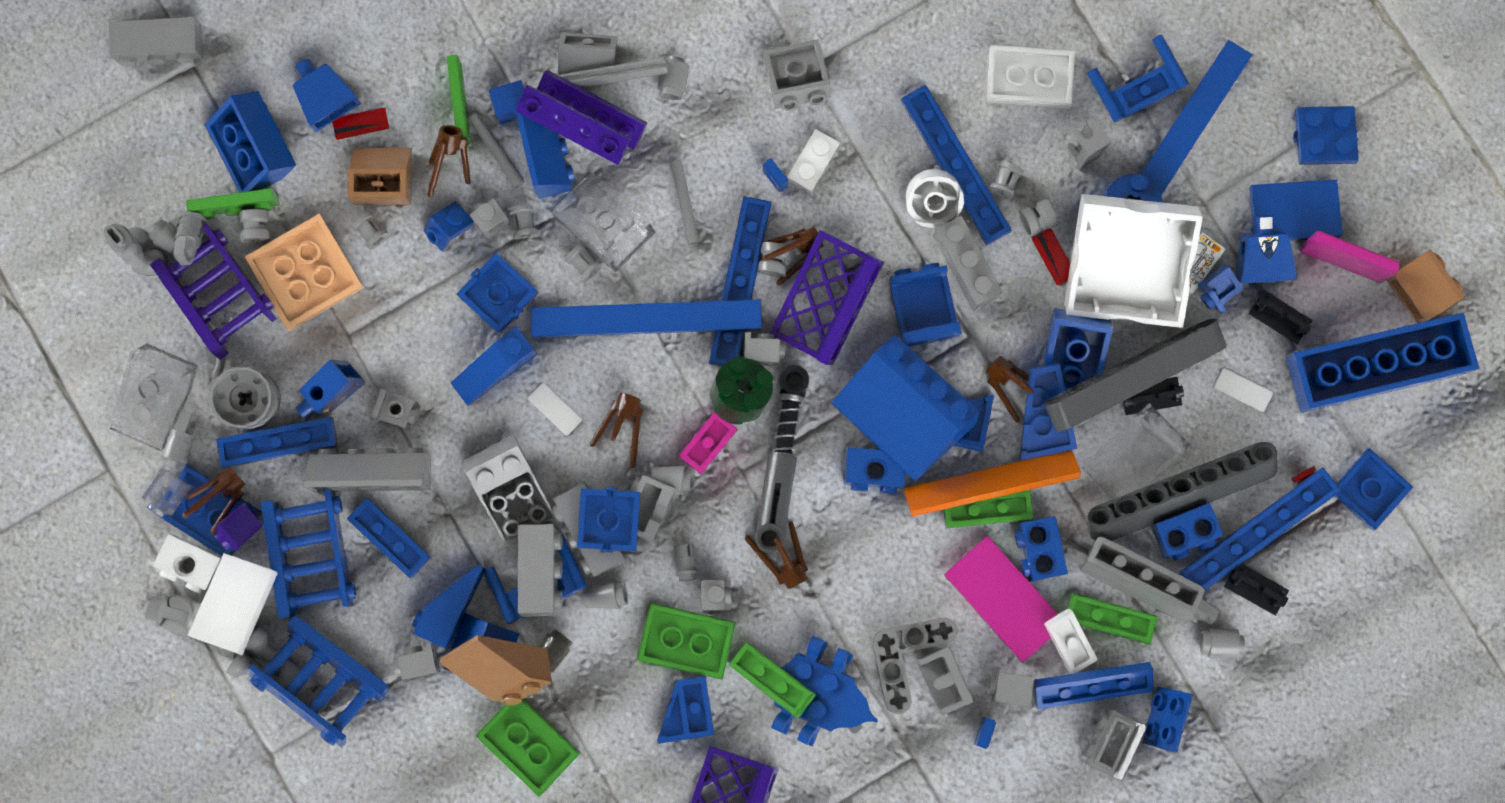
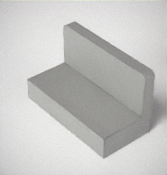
M561 32L558 44V75L615 65L618 36Z

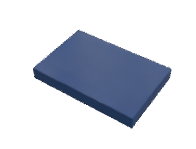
M1337 179L1257 184L1249 187L1254 233H1256V216L1269 215L1274 216V231L1287 233L1290 241L1307 240L1317 231H1322L1337 238L1343 236Z
M186 464L154 514L217 554L223 556V553L232 556L235 550L231 546L228 549L224 548L215 537L216 533L214 535L210 534L211 528L232 498V495L225 498L219 492L187 518H183L182 514L215 488L213 486L200 495L188 500L186 496L212 479ZM240 498L235 503L234 507L230 511L231 513L239 505L245 502L250 507V509L257 515V517L261 512V510L251 505L242 498Z

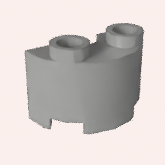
M642 475L641 478L636 477L630 491L641 493L638 536L653 542L668 512L675 488Z

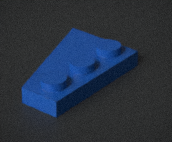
M1059 362L1031 368L1028 386L1034 390V393H1027L1020 461L1078 449L1073 427L1064 431H1055L1044 405L1047 400L1065 391Z

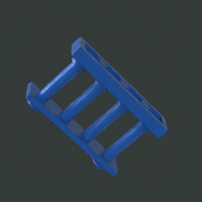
M330 489L324 490L326 501L283 508L278 505V502L273 500L260 502L270 568L278 573L273 587L278 618L280 619L293 618L296 615L295 610H298L299 606L341 599L343 607L354 606L353 599L357 598L354 582L349 580L339 513L343 512L341 497L339 495L336 496L335 491ZM328 513L330 530L292 537L283 535L282 523H285V520ZM332 541L335 556L333 559L295 566L287 562L286 552H289L291 548ZM337 570L339 587L299 595L296 592L292 593L291 581H294L295 577Z
M294 615L288 622L287 632L290 639L262 671L253 664L248 668L249 677L251 678L249 681L261 692L266 689L321 732V738L328 744L334 746L336 743L342 748L346 744L347 737L342 733V730L368 699L372 700L375 698L378 702H381L388 692V685L297 615ZM305 645L313 651L311 653L313 657L284 689L271 678L298 646L302 647ZM329 663L336 669V675L309 706L305 705L295 695L321 664ZM351 680L359 686V693L331 725L318 713L343 683Z

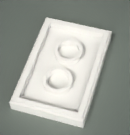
M990 45L986 102L1071 109L1075 51Z
M223 553L188 636L242 656L278 573Z

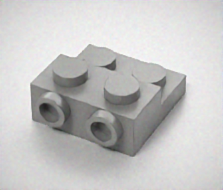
M818 39L763 50V58L775 109L782 108L785 111H791L797 108L798 104L810 102L812 105H820L826 101V98H831L830 82Z

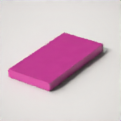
M988 536L944 574L946 579L1022 663L1051 638L1044 623L1057 616L1058 613Z

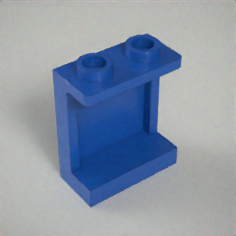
M931 263L922 266L923 270L911 272L910 268L895 271L894 276H891L889 279L901 341L908 347L956 338L962 333L960 322H957L947 277V265L939 266V263Z

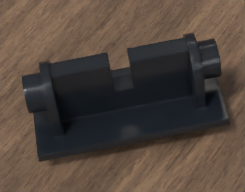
M1265 290L1261 292L1248 313L1297 345L1312 327L1310 324L1313 320Z
M1178 377L1167 378L1123 401L1125 415L1181 406V397H1184V389L1182 385L1179 386Z
M1244 564L1239 565L1231 572L1224 585L1228 590L1276 616L1280 607L1283 608L1289 599L1287 597L1288 589Z

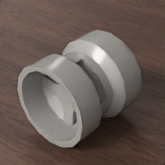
M1047 199L1038 202L1034 208L1026 207L1019 211L1022 224L1031 237L1039 234L1040 230L1045 227L1050 229L1058 225L1055 211Z
M250 209L239 212V221L243 224V230L240 232L241 242L256 244L270 241V232L266 229V223L269 221L268 211Z
M763 242L761 253L765 256L786 245ZM790 251L767 261L761 260L758 264L757 272L768 276L785 277L787 270L785 259L789 257Z

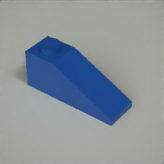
M516 326L493 343L451 382V385L467 406H469L535 357L537 353Z
M479 565L475 566L425 606L423 611L419 610L412 623V626L415 627L413 634L449 649L486 568Z

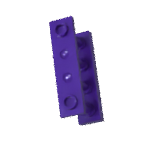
M549 70L543 73L537 89L528 84L525 86L515 110L617 165L620 164L627 147L633 150L637 147L648 123Z
M205 224L202 228L210 239L201 244L197 249L191 265H180L179 262H176L174 265L172 263L167 265L158 258L150 266L209 351L221 360L229 354V351L224 346L229 336L261 313L272 322L277 318L271 311L275 307L265 293L260 296L225 245L229 241L219 229L214 231ZM217 248L225 260L188 286L186 284L183 286L178 280L182 277L181 273ZM232 270L240 282L204 308L202 306L198 308L194 303V300L197 299L196 295ZM247 291L255 304L222 328H215L213 330L208 323L212 320L211 317Z

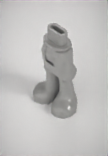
M118 224L105 227L104 237L107 244L125 263L132 264V269L138 274L156 276L150 264L158 258L167 264L166 255L159 249L145 251L149 245L150 238L148 233L142 228L127 229Z
M152 596L145 618L156 621V626H161L171 633L198 641L188 636V633L201 603L196 602L195 599L189 596H164L163 599ZM222 649L224 654L231 659H235L238 655Z
M261 627L252 634L245 648L268 663L278 652L269 644L268 633ZM244 651L242 656L239 654L236 656L226 673L233 677H239L244 674L249 675L248 668L252 664L261 671L264 669V666ZM287 659L278 669L280 671L279 676L273 675L271 679L285 689L303 667H299L293 661ZM313 674L297 692L295 697L309 706L324 686L318 683L316 675ZM330 699V700L327 702V704L322 708V710L318 713V715H320V714L323 712V710H324L325 707L328 705V703L331 701V699Z

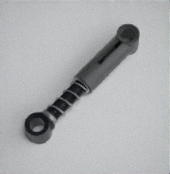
M791 365L785 368L780 377L779 394H781L780 400L782 402V408L778 411L780 421L776 424L778 433L774 437L776 441L775 449L772 450L773 453H768L755 535V543L758 549L766 554H774L778 552V548L776 545L767 547L762 543L761 537L765 532H775L782 545L785 539L797 457H794L792 454V450L795 449L793 446L794 438L797 436L795 433L796 425L799 423L797 418L799 410H802L799 406L803 402L802 400L805 398L809 386L807 371L798 365ZM790 375H798L802 378L803 384L799 388H791L787 385L786 380ZM779 496L775 524H769L773 497Z

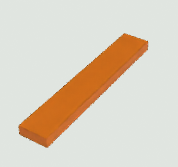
M1068 450L905 487L904 496L913 517L1081 478V470L1073 451Z

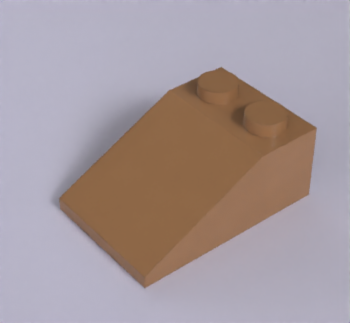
M476 635L440 658L441 665L489 699L504 702L505 705H517L525 697L540 692L542 687L552 682L548 650L546 648Z

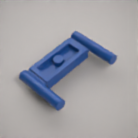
M1162 34L1152 39L1165 65L1110 92L1097 68L1087 72L1114 123L1189 85L1186 76Z
M562 534V550H558L564 565H562V579H558L557 591H562V598L565 599L575 594L576 591L586 588L587 584ZM491 567L485 570L484 574L507 624H512L520 618H526L518 614V587L506 593L495 568Z

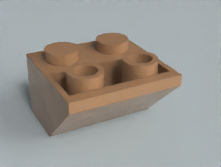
M354 148L348 168L349 200L354 205H411L412 148Z
M1431 249L1399 269L1395 275L1387 279V282L1416 323L1429 321L1465 298L1462 293L1461 284L1455 278L1450 277L1445 269L1443 259L1438 254H1434Z

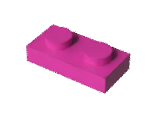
M714 412L680 453L679 458L702 475L738 429L731 423L721 419Z

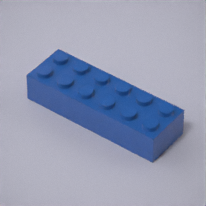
M1464 312L1294 352L1286 357L1300 413L1448 379L1480 369Z

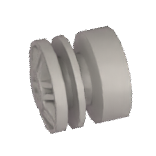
M234 367L225 370L215 379L210 389V405L213 413L222 423L234 428L258 429L266 426L275 418L280 408L281 394L276 382L269 375L249 367ZM245 394L251 395V399L254 401L252 405L245 404Z

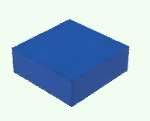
M772 158L764 162L763 173L776 190L781 192L787 188L788 179Z
M982 717L974 745L984 749L989 747L996 725L995 720Z

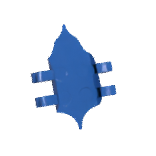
M812 636L808 644L806 656L796 653L788 664L781 667L816 694L799 717L806 720L807 723L801 729L797 740L809 746L814 745L820 728L832 732L837 728L857 727L864 722H878V719L872 715L866 697L857 688L855 678L845 674L852 661L853 654L838 648L833 659L832 668L820 663L819 661L828 643L815 636ZM774 701V705L782 710L774 719L771 728L787 735L795 716Z

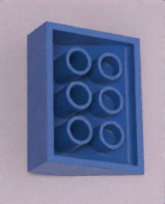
M895 334L873 353L831 402L840 413L915 482L976 425L980 412Z

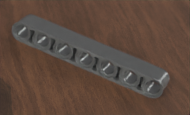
M1216 318L1202 321L1047 400L1044 405L1055 431L1070 429L1222 351L1227 347V344Z
M1258 442L1091 508L1087 515L1090 536L1094 540L1098 537H1103L1113 541L1269 480L1276 475L1278 470L1276 447L1269 442Z

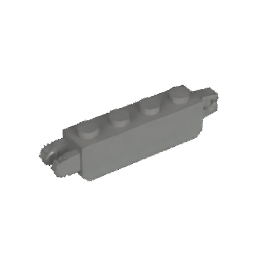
M1080 532L1072 533L1071 541L1088 550V554L1086 555L1069 547L1065 548L1064 557L1082 566L1080 571L1185 624L1189 620L1197 622L1198 619L1210 625L1215 622L1220 609L1206 602L1208 598L1203 596L1205 590L1202 586L1107 538L1098 537L1094 540Z

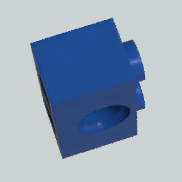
M848 447L844 485H851L850 490L867 492L868 487L880 488V493L897 494V489L904 488L905 472L883 451ZM871 464L880 465L883 469V476L879 479L871 478L867 473V467Z

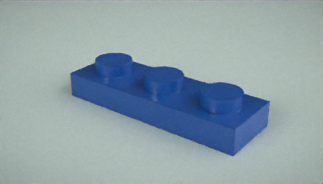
M366 498L347 518L350 523L410 579L432 558L369 498Z

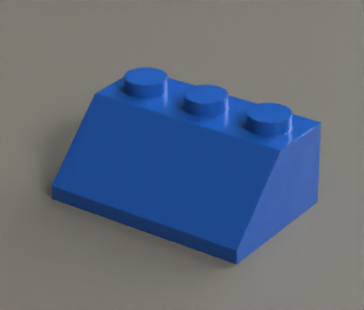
M259 91L230 96L205 124L239 193L262 190L282 180L296 166L293 156L289 152Z
M519 102L513 103L515 110ZM516 112L532 185L538 199L571 192L570 183L575 182L572 166H566L564 155L569 154L565 137L559 138L558 133Z

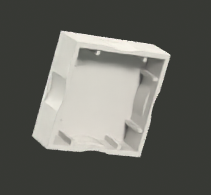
M1081 194L1064 301L1066 314L1107 320L1117 318L1129 319L1143 324L1183 328L1190 291L1189 275L1192 263L1196 257L1203 219L1199 207Z

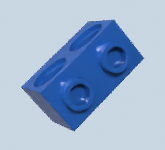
M1210 503L1151 526L1163 558L1172 556L1174 561L1189 556V549L1199 546L1201 550L1217 545L1216 539L1224 536ZM1198 520L1205 522L1208 527V532L1205 536H1200L1195 530V524ZM1171 531L1177 532L1181 537L1178 547L1172 546L1168 541V534Z
M1056 516L1020 523L1018 525L1019 530L1015 531L1017 547L1023 548L1025 559L1021 560L1024 577L1029 576L1030 582L1068 574ZM1032 528L1042 530L1044 539L1041 543H1034L1030 539L1029 533ZM1039 556H1044L1050 561V568L1047 572H1041L1037 569L1036 560Z

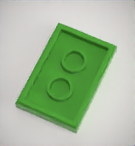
M650 603L637 660L723 680L736 622Z
M522 699V702L517 705H504L476 735L538 797L581 754L525 699Z

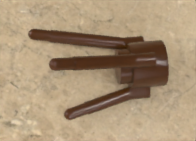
M443 125L438 131V137L429 160V164L433 165L435 163L427 193L429 198L433 196L444 154L454 155L460 149L465 183L470 184L471 182L467 154L468 138L462 137V130L456 126Z
M814 226L807 230L802 228L797 232L764 241L782 243L794 239L793 243L763 256L762 260H770L795 248L798 249L801 255L804 253L808 255L818 235V231ZM807 255L789 269L785 277L777 280L776 284L780 286L802 267Z
M1000 356L986 370V373L990 376L987 382L995 389L1014 421L1019 423V416L999 384L1001 383L1006 386L1012 380L1029 394H1033L1034 390L1018 377L1020 376L1029 382V374L1016 367L1010 360L1007 361L1003 356Z
M619 393L617 400H613L610 410L594 434L590 446H595L614 414L617 420L610 437L612 441L616 439L623 420L631 422L633 417L630 467L634 468L637 457L640 419L643 413V409L639 408L641 400L626 393Z
M231 468L226 472L222 471L215 478L186 496L190 500L215 486L214 489L184 512L182 517H189L219 492L225 498L232 495V498L210 530V534L214 535L217 531L215 529L216 525L230 513L235 503L245 494L241 489L246 484Z
M792 521L788 523L797 562L795 559L790 560L780 539H774L785 563L780 567L782 573L765 553L758 549L751 537L746 536L745 541L776 576L780 585L785 583L787 589H790L808 580L805 573L808 571V568L804 562L797 532Z

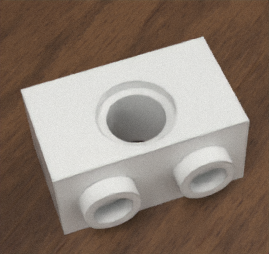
M168 534L153 567L161 570L160 576L174 582L177 578L187 582L186 588L202 594L203 590H208L222 557L178 536ZM188 558H192L195 562V567L192 572L187 574L184 571L183 565Z

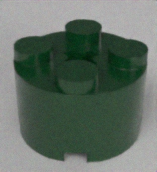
M740 356L732 358L719 369L710 388L709 395L715 413L724 421L736 425L756 420L763 413L772 396L773 376L771 372L755 360Z

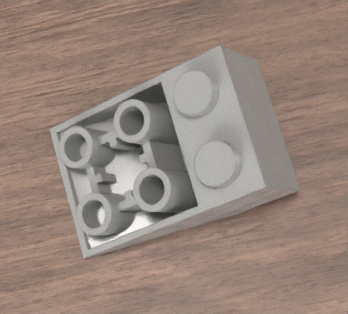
M515 435L462 461L469 481L504 544L518 538V525L546 524L556 519L552 507Z

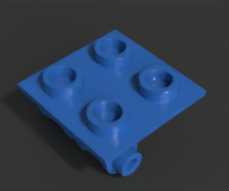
M1158 686L1156 694L1152 699V709L1148 722L1145 725L1147 728L1144 732L1142 743L1177 753L1193 694Z

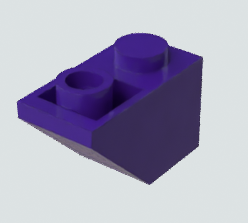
M243 502L216 525L215 529L218 532L215 537L224 548L228 549L231 546L236 551L264 524L250 507Z

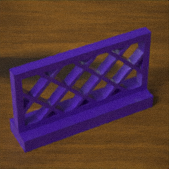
M819 230L769 334H773L774 337L786 341L789 345L809 354L825 365H834L884 261ZM826 239L833 243L836 255L822 260L819 248L823 240ZM839 247H841V248H843V249H845V250H847V251L844 252V253H841ZM855 254L863 258L857 270L847 273L843 257ZM816 256L818 262L812 263ZM838 259L843 275L828 279L824 263ZM819 266L824 281L809 286L806 276L810 268ZM854 275V277H853V279H852V281H851V283H850L849 276ZM844 278L847 291L844 296L835 299L830 283ZM802 283H804L805 288L800 289ZM825 285L830 301L815 305L811 290ZM806 292L811 307L797 312L794 299L797 294ZM841 301L839 307L837 308L836 302ZM832 305L835 316L832 322L822 325L817 309ZM791 308L792 314L787 315L789 309ZM812 311L817 327L803 331L798 315ZM794 318L798 330L797 334L787 336L779 332L784 320ZM829 327L825 334L823 328ZM819 330L822 342L818 350L815 351L808 347L804 335ZM800 337L801 343L794 340V338Z
M709 746L691 803H699V801L700 803H706L702 796L704 786L714 782L721 797L711 803H719L721 801L728 803L727 798L739 792H742L746 803H768L779 769ZM714 754L725 757L730 767L729 770L717 776L711 767ZM731 760L740 762L741 764L734 767ZM745 765L757 768L754 780L743 786L736 770ZM709 772L711 779L706 781ZM733 773L739 788L725 795L718 779ZM751 787L748 795L745 789Z

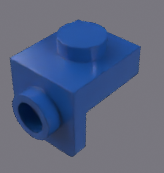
M454 201L430 217L424 232L428 240L443 251L452 239L470 229L474 221Z
M1226 264L1222 265L1197 285L1203 293L1200 299L1209 310L1215 308L1220 313L1226 311L1223 304L1244 289Z

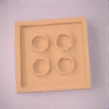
M320 213L245 256L267 297L275 306L274 309L289 332L364 288Z

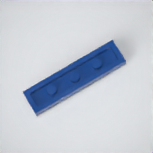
M332 417L216 439L222 468L338 446Z
M1151 662L1034 680L1037 710L1154 692Z

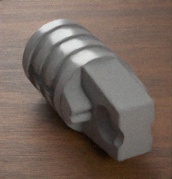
M187 211L183 212L180 216L173 245L175 249L174 258L180 265H191L196 251L201 245L204 233L202 226L207 223V220L199 213Z
M181 410L177 423L172 422L169 430L170 434L164 447L165 450L161 457L183 464L188 463L187 459L197 434V429H194L197 418L196 413Z

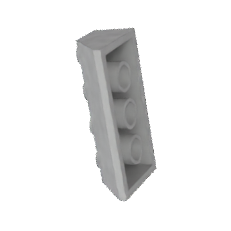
M379 448L376 449V454H365V449H347V454H336L334 449H319L318 454L309 455L303 487L314 492H324V490L329 489L335 492L431 490V455L423 453V448H406V453H394V449Z

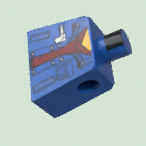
M330 359L299 390L305 399L296 406V410L306 420L316 412L330 413L366 382L348 361Z

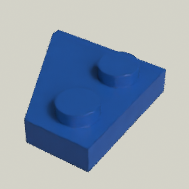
M706 676L676 681L658 735V744L714 735Z

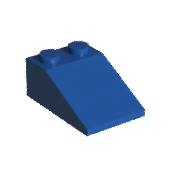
M1054 308L1043 366L1059 362L1065 391L1104 371L1113 332L1111 319L1071 316L1066 314V310Z

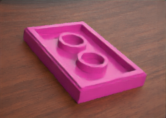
M1317 231L1304 241L1300 252L1377 283H1382L1395 275L1400 266L1398 261L1322 231Z

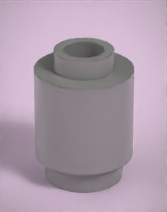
M669 56V72L659 75L657 89L660 90L659 96L664 99L681 100L682 94L686 92L690 66L685 63L684 58Z
M1209 628L1208 631H1201L1200 653L1202 655H1208V658L1238 659L1239 653H1244L1245 639L1243 635H1239L1238 629Z

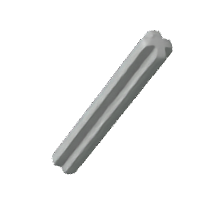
M665 57L561 74L560 77L584 88L667 74L669 72V63Z

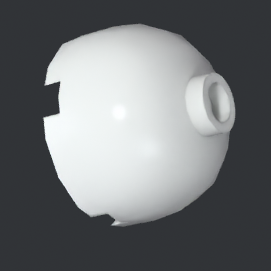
M929 169L918 173L909 182L905 192L908 213L915 219L916 223L923 227L938 228L948 223L947 221L953 219L954 216L957 218L960 215L964 205L963 192L958 181L950 173L940 169Z

